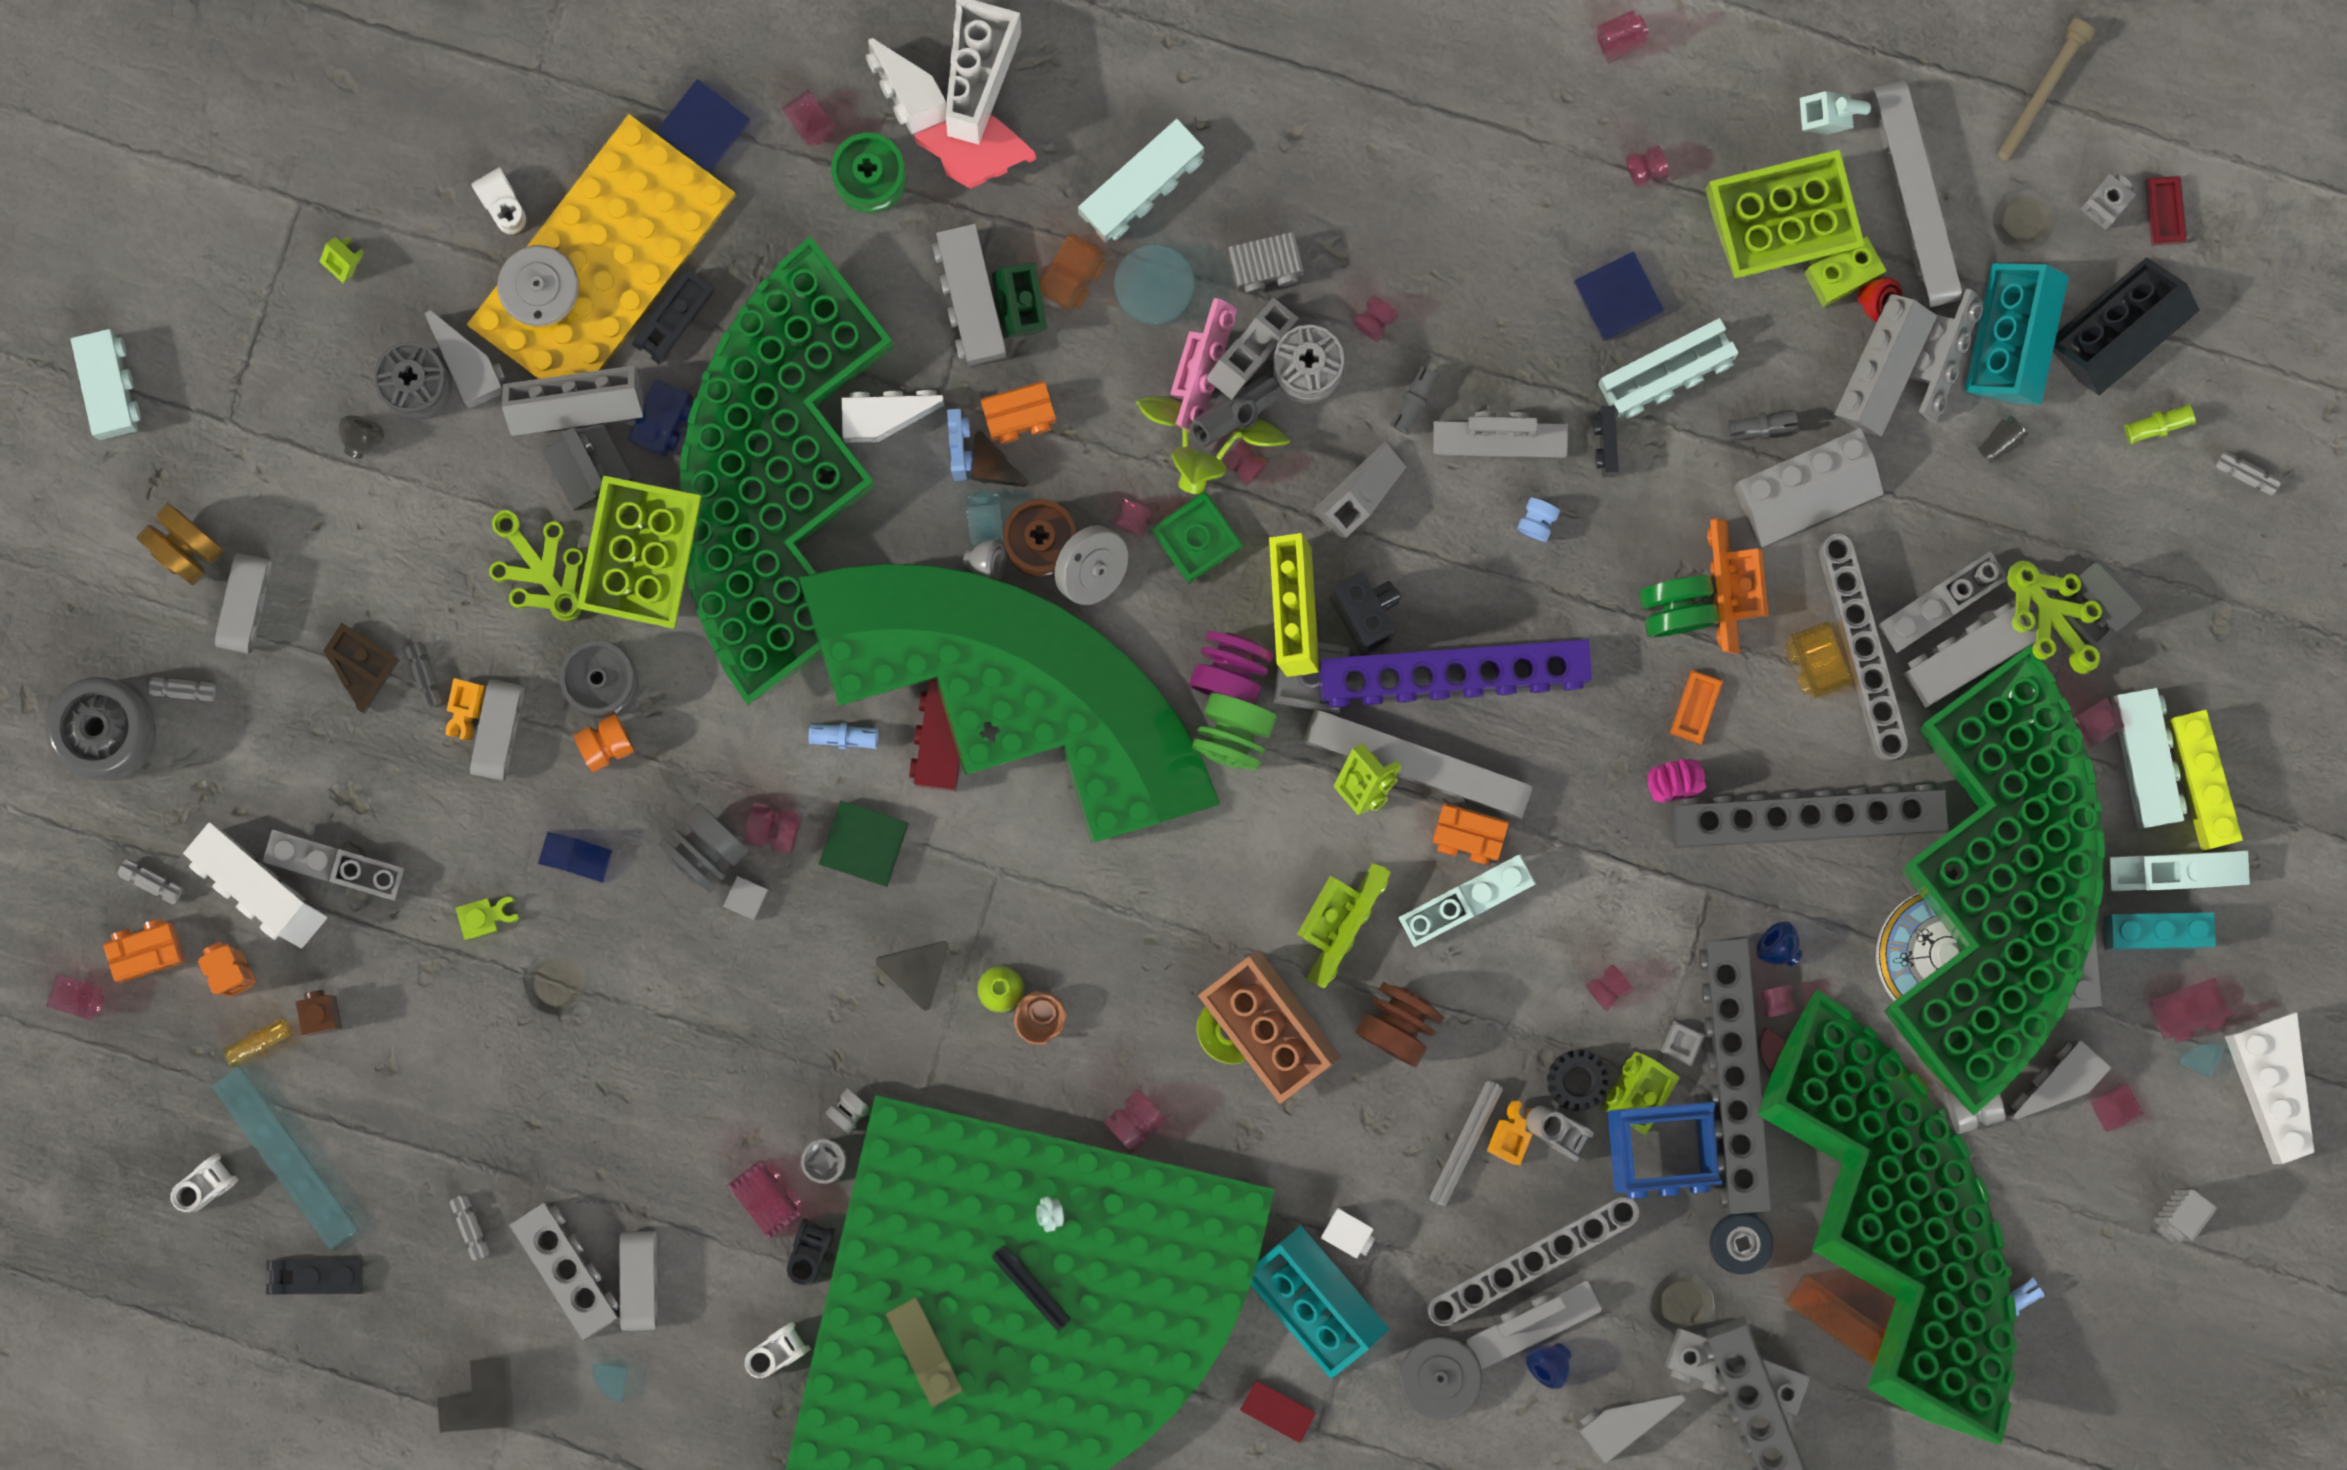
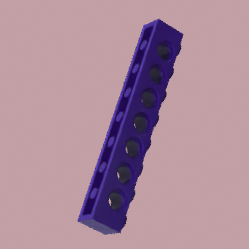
M1589 639L1323 658L1319 660L1320 672L1318 673L1320 702H1329L1330 708L1350 706L1349 701L1363 700V705L1383 704V698L1396 697L1397 703L1417 701L1416 696L1430 695V700L1450 699V693L1463 692V698H1475L1484 696L1483 691L1496 690L1498 696L1517 694V688H1530V693L1549 692L1550 686L1563 685L1564 691L1584 689L1583 684L1592 680ZM1549 659L1560 661L1563 667L1561 675L1555 676L1548 671L1547 662ZM1522 661L1528 665L1530 672L1527 678H1520L1515 674V662ZM1482 664H1490L1495 668L1496 678L1489 681L1481 676L1480 667ZM1456 666L1461 669L1463 679L1460 683H1454L1448 679V667ZM1421 668L1428 672L1430 681L1427 685H1419L1415 682L1413 678L1415 669ZM1382 671H1390L1395 675V687L1387 688L1381 684L1379 677ZM1350 673L1358 674L1363 680L1362 689H1350L1346 684L1347 675Z

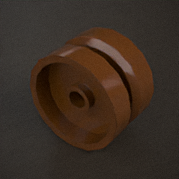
M1046 499L1028 500L1017 506L1006 519L1003 529L1006 554L1012 565L1023 574L1036 578L1052 577L1055 575L1058 556L1068 540L1076 534V526L1069 512L1057 502ZM1039 534L1047 537V540L1043 539L1044 544L1042 545L1036 544L1035 537Z

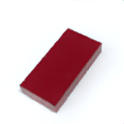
M2181 176L2147 178L2145 186L2151 246L2186 243L2187 236Z
M1255 1380L1240 1409L1241 1412L1298 1443H1301L1316 1412Z

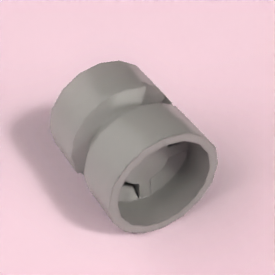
M1950 1091L1945 1092L1947 1110L1957 1134L1977 1129L1980 1122L1988 1126L2005 1120V1112L2000 1094L1973 1116Z
M820 1139L810 1143L805 1148L801 1157V1166L804 1174L810 1180L816 1183L830 1184L844 1176L848 1168V1157L845 1149L840 1144L832 1140Z

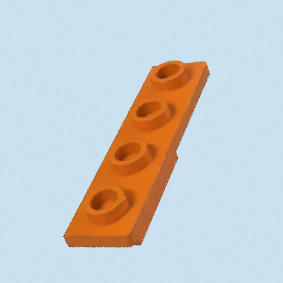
M1714 518L1710 519L1711 528H1708L1707 537L1710 547L1713 548L1714 561L1711 562L1710 570L1713 580L1716 581L1717 590L1713 602L1717 605L1720 617L1717 641L1724 653L1740 654L1737 620L1769 616L1763 549L1757 548L1731 552L1728 521Z

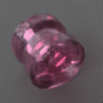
M1123 499L1120 505L1122 512L1119 517L1115 518L1113 525L1130 534L1144 537L1146 533L1145 523L1148 519H1151L1153 511L1141 504Z
M1792 984L1759 992L1760 999L1765 1001L1766 1005L1764 1011L1765 1019L1798 1011L1797 1004L1792 1001L1791 997L1793 992Z

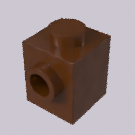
M324 990L304 993L305 999L296 1001L302 1035L312 1036L342 1030L336 996L325 995Z

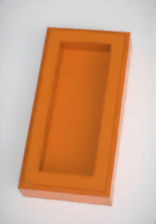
M1694 670L1690 671L1669 732L1670 735L1699 745L1703 743L1723 680Z

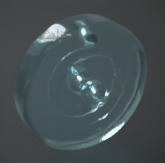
M1148 244L1132 250L1123 258L1115 274V295L1120 307L1130 318L1145 325H1164L1176 320L1187 310L1194 295L1195 281L1190 264L1181 253L1169 246Z

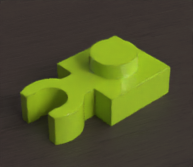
M504 897L493 907L489 898L456 907L464 940L468 941L499 931L497 921L502 920L507 923L518 921L520 919L519 914L507 916L504 913V907L509 903L515 902V899L513 897Z

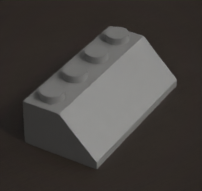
M1861 428L1740 480L1733 487L1761 548L1884 494L1875 458Z

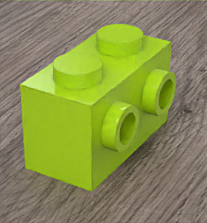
M1868 236L1863 238L1865 247L1809 261L1811 266L1808 267L1804 274L1823 308L1852 294L1861 287L1867 286L1870 282L1882 278L1887 272Z

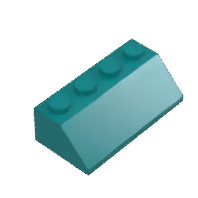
M1992 263L1983 301V312L1978 324L1964 392L2012 404H2042L2067 289L2068 275L2047 264Z
M1301 1225L1257 1261L1251 1281L1252 1288L1330 1379L1369 1350L1390 1330Z

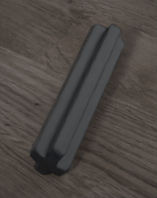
M1001 1246L992 1255V1259L1056 1330H1061L1070 1322L1069 1315L1007 1246Z

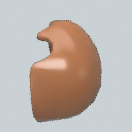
M1045 991L1031 992L1023 997L1016 1007L1014 1017L1016 1031L1029 1044L1046 1045L1052 1038L1062 1032L1066 1021V1010L1062 1000L1053 993Z

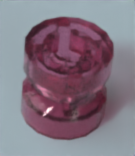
M1659 145L1648 148L1644 154L1633 153L1626 156L1631 179L1637 188L1646 185L1650 179L1656 178L1660 180L1669 177L1667 162Z
M1372 295L1366 303V310L1363 313H1359L1352 323L1364 335L1379 342L1385 334V327L1388 324H1393L1399 314L1384 300Z
M1243 439L1232 449L1223 463L1228 471L1236 472L1239 475V480L1245 486H1248L1265 468L1268 460L1262 455L1253 453L1251 446Z
M1611 964L1604 970L1602 977L1592 979L1586 984L1589 992L1606 1011L1615 1005V1000L1620 996L1626 997L1633 991L1628 980L1614 964Z

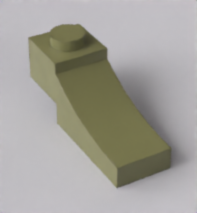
M917 1297L886 1313L931 1406L933 1407L963 1391L964 1389L948 1360V1356Z

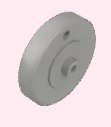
M543 245L528 246L513 253L503 264L497 281L498 295L503 307L515 320L531 327H547L563 320L575 307L580 289L577 272L570 260L560 251Z
M1100 525L1084 528L1073 535L1062 548L1055 566V581L1060 592L1071 601L1080 605H1092L1107 598L1118 587L1127 569L1128 548L1124 539L1113 530Z

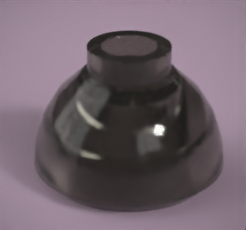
M348 415L342 417L339 423L340 439L345 446L344 453L353 458L362 459L364 453L377 448L385 437V432L380 425L360 416Z

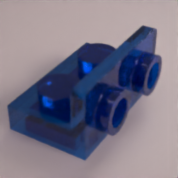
M655 379L643 404V417L637 418L627 440L663 457H666L669 450L673 452L681 437V433L677 432L682 420L687 422L693 405L691 393L686 390L681 391Z

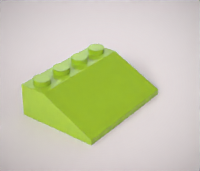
M1840 149L1713 180L1705 188L1713 221L1734 279L1865 247Z
M603 475L577 608L675 629L702 496Z

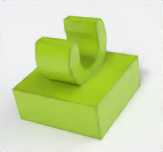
M334 237L326 243L319 262L344 284L353 277L356 266L360 263L364 251L360 249L357 253H353L348 249L351 243L349 237L341 241Z

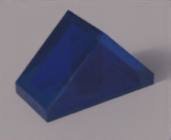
M547 831L538 864L603 883L613 850Z

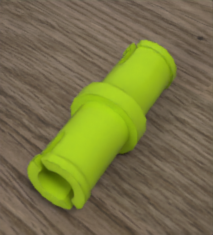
M2188 403L2185 406L2163 413L2155 411L2151 417L2124 424L2126 437L2132 445L2157 435L2160 438L2165 437L2170 431L2196 424L2193 409Z

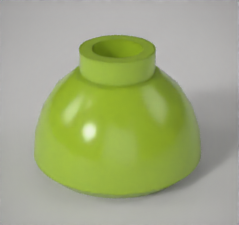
M994 966L981 975L977 985V994L980 1002L988 1010L996 1013H1005L1016 1008L1023 998L1024 983L1021 976L1014 969L1008 966Z

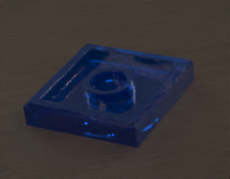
M697 79L656 132L710 173L750 123V119Z
M1634 251L1573 282L1603 341L1664 311Z

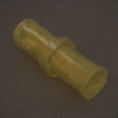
M281 1017L279 1020L258 1031L256 1029L249 1031L248 1036L223 1048V1055L228 1064L234 1068L236 1065L257 1054L260 1056L266 1054L268 1048L288 1037H292V1029L286 1019Z

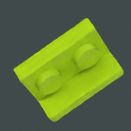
M1361 743L1352 748L1333 787L1358 816L1370 809L1374 812L1387 802L1388 798L1386 795L1398 780L1396 776L1402 765L1396 760L1383 767L1378 758Z
M1634 1052L1623 1065L1622 1073L1616 1084L1607 1092L1601 1109L1607 1113V1111L1664 1106L1680 1076L1654 1059L1639 1052ZM1653 1123L1631 1124L1630 1127L1647 1135Z

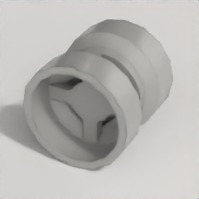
M847 1087L841 1094L839 1103L831 1105L825 1114L846 1133L851 1135L857 1128L859 1119L867 1117L872 1108ZM845 1108L853 1116L850 1117L845 1111H843V1109Z

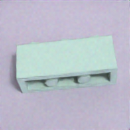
M110 329L70 338L92 436L98 440L137 432V421H141V415L137 402H132L129 389H133L134 384L130 370L125 369L122 357L127 355L123 338L117 337V334Z

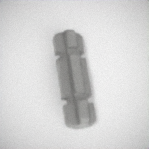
M2227 451L2223 452L2217 461V469L2225 473L2232 472L2233 477L2255 488L2261 487L2260 491L2268 495H2274L2280 487V478L2271 473L2266 475L2265 470L2243 459L2237 460V456Z
M152 677L149 682V694L161 697L167 694L171 698L191 700L199 698L201 701L212 702L216 696V685L209 682L198 684L196 681L169 679L166 681L164 678Z
M130 859L124 860L118 871L119 877L128 882L134 880V885L157 897L162 895V900L170 904L177 903L182 895L183 889L181 886L173 882L168 884L166 883V878L145 867L138 868L139 864Z
M460 1195L451 1199L450 1205L453 1213L458 1215L456 1220L465 1244L468 1243L470 1246L467 1249L471 1259L477 1261L487 1257L490 1251L486 1242L482 1241L484 1236L475 1213L470 1210L472 1205L467 1195Z

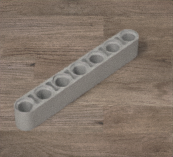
M1905 80L1872 87V104L1924 302L1927 308L1961 301L1960 281L1908 84Z
M1833 534L1820 546L1819 557L1873 751L1880 760L1893 761L1906 752L1908 747L1907 736L1853 543L1846 535ZM1829 544H1840L1844 549L1843 558H1833L1828 552ZM1846 575L1852 579L1853 588L1851 591H1843L1839 588L1837 584L1838 576ZM1855 607L1860 610L1862 614L1861 623L1854 624L1847 619V608ZM1863 639L1870 644L1871 653L1869 656H1862L1857 653L1855 649L1857 640ZM1866 672H1874L1879 676L1880 685L1878 688L1872 689L1865 684L1864 676ZM1876 704H1882L1887 707L1889 711L1887 721H1880L1875 718L1873 709ZM1890 736L1897 741L1898 750L1895 754L1887 753L1882 746L1884 737Z
M1313 710L1302 741L1310 746L1346 759L1352 748L1363 743L1378 758L1383 767L1398 760L1402 767L1397 777L1516 819L1523 818L1533 790L1532 786L1319 710Z
M1618 1197L1608 1201L1436 1295L1427 1305L1428 1317L1432 1322L1440 1326H1448L1629 1228L1636 1223L1639 1217L1638 1205L1634 1200L1627 1197ZM1621 1202L1626 1203L1631 1209V1216L1625 1222L1617 1221L1613 1214L1615 1206ZM1589 1219H1596L1601 1225L1600 1235L1593 1239L1587 1237L1584 1233V1225ZM1561 1235L1567 1236L1572 1243L1570 1251L1564 1255L1558 1254L1554 1249V1241ZM1532 1251L1537 1252L1542 1259L1540 1268L1535 1271L1527 1270L1524 1265L1526 1254ZM1500 1268H1507L1512 1274V1281L1507 1287H1499L1494 1282V1274ZM1471 1284L1478 1285L1482 1290V1297L1475 1304L1468 1303L1464 1298V1290ZM1442 1300L1448 1301L1452 1306V1314L1446 1320H1439L1434 1314L1435 1305Z

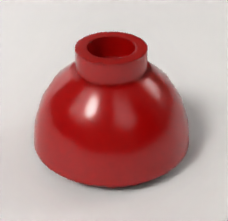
M1879 278L1870 282L1867 286L1861 287L1857 300L1865 314L1872 321L1877 322L1889 295L1894 294L1903 297L1902 288L1899 282L1893 278Z

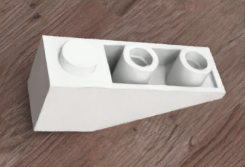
M869 39L870 54L866 55L868 65L873 73L878 72L882 78L880 86L887 99L892 98L896 104L893 108L901 125L906 123L911 134H914L945 121L946 100L933 76L875 39Z
M934 390L917 391V396H903L901 391L883 392V397H870L868 392L850 393V398H842L843 440L845 443L879 442L943 407V395H937V391Z

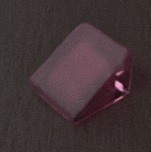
M2128 1083L2091 1102V1106L2105 1131L2121 1127L2143 1114Z

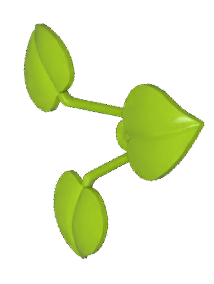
M1153 396L1139 399L1135 405H1138L1141 412L1152 421L1162 425L1177 426L1176 421L1182 402L1169 397ZM1257 418L1255 423L1248 429L1237 427V430L1232 433L1215 457L1189 448V432L1182 428V447L1174 448L1171 454L1173 462L1181 473L1178 486L1188 493H1203L1207 480L1219 478L1225 474L1226 465L1221 459L1237 438L1243 437L1249 444L1257 446L1289 444L1290 440L1276 426Z

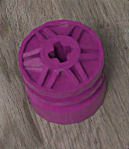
M1207 631L1205 641L1218 648H1201L1200 653L1213 662L1211 666L1206 664L1195 665L1189 687L1208 696L1211 693H1218L1256 705L1262 687L1249 678L1251 674L1266 676L1268 669L1255 663V660L1271 663L1273 653L1246 637L1229 632Z

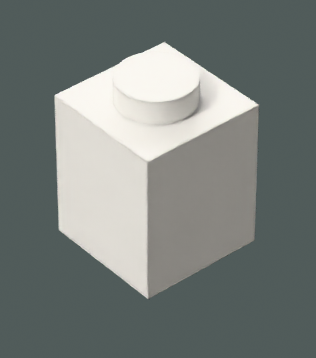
M1339 1208L1335 1210L1320 1237L1356 1259L1360 1253L1366 1256L1375 1240V1237L1370 1235L1373 1228Z

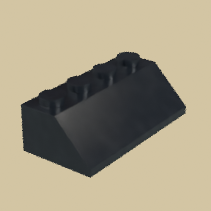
M2146 257L2057 332L2053 353L2081 384L2100 396L2197 314L2200 309L2187 283Z

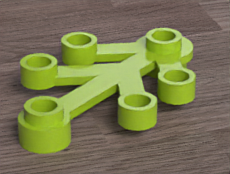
M509 510L497 512L492 519L494 532L502 538H508L531 569L508 566L502 561H496L489 568L490 577L499 583L514 580L542 584L551 596L529 594L522 588H515L509 594L510 604L516 609H524L527 606L550 609L552 615L563 622L575 620L582 612V609L577 608L579 594L575 590L578 570L585 560L583 553L577 548H569L565 551L563 561L566 564V569L561 587L554 578L559 541L565 535L563 526L556 521L548 522L544 526L545 544L541 560L519 531V518ZM504 520H511L513 522L511 530H502L501 524ZM553 526H557L560 529L559 535L555 538H551L548 535V530ZM571 553H578L580 556L579 562L569 564L568 556ZM498 566H503L506 570L505 575L501 578L494 576V570ZM517 593L525 594V601L522 604L514 603V596ZM569 599L572 601V608L569 611L561 609L563 600Z
M2018 561L2013 564L2008 571L2007 582L2009 587L2016 592L2015 615L2012 618L2014 630L2019 633H2025L2034 627L2035 617L2029 612L2031 597L2038 606L2036 642L2032 647L2034 656L2040 660H2046L2055 654L2056 645L2051 639L2052 625L2072 650L2069 657L2072 669L2080 674H2086L2094 670L2100 662L2098 650L2091 645H2085L2063 615L2080 618L2085 623H2092L2101 617V606L2095 601L2078 604L2052 599L2043 591L2042 588L2058 590L2067 597L2074 595L2081 588V581L2074 574H2067L2061 578L2039 573L2037 567L2028 561ZM2022 572L2026 574L2029 581L2023 578ZM2066 581L2072 584L2073 590L2066 586ZM2087 607L2093 611V617L2087 613ZM2020 617L2026 620L2027 627L2021 624ZM2041 644L2047 647L2048 653H2044L2041 650ZM2085 653L2090 657L2091 662L2086 660Z

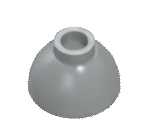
M984 541L973 550H967L963 558L964 569L1000 581L1006 567V551L1001 541Z

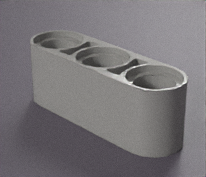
M236 553L215 636L216 647L246 654L252 652L271 576V559Z
M493 679L489 680L471 759V775L505 781L523 702L524 685Z
M622 1231L620 1233L621 1330H657L656 1231Z

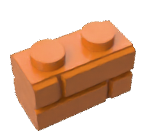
M1045 381L980 399L991 440H999L1000 444L1014 442L1019 439L1018 434L1031 431L1032 435L1046 433L1051 430L1050 425L1056 423Z
M1443 803L1431 844L1438 846L1437 852L1454 857L1457 856V852L1471 855L1469 861L1489 866L1490 861L1497 862L1499 859L1509 821Z
M156 919L143 924L144 930L132 934L130 929L111 934L112 940L103 943V947L114 981L123 983L185 963L184 953L173 923H164L163 919Z
M218 942L203 950L204 956L200 957L197 961L203 974L208 976L206 981L213 994L232 997L254 986L257 982L251 969L246 967L248 962L242 950L229 947V944L223 945L222 942Z

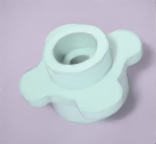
M1050 1197L1041 1198L1040 1205L1037 1206L1036 1210L1038 1223L1040 1226H1044L1045 1232L1054 1231L1055 1227L1063 1225L1061 1203L1058 1199L1051 1200Z

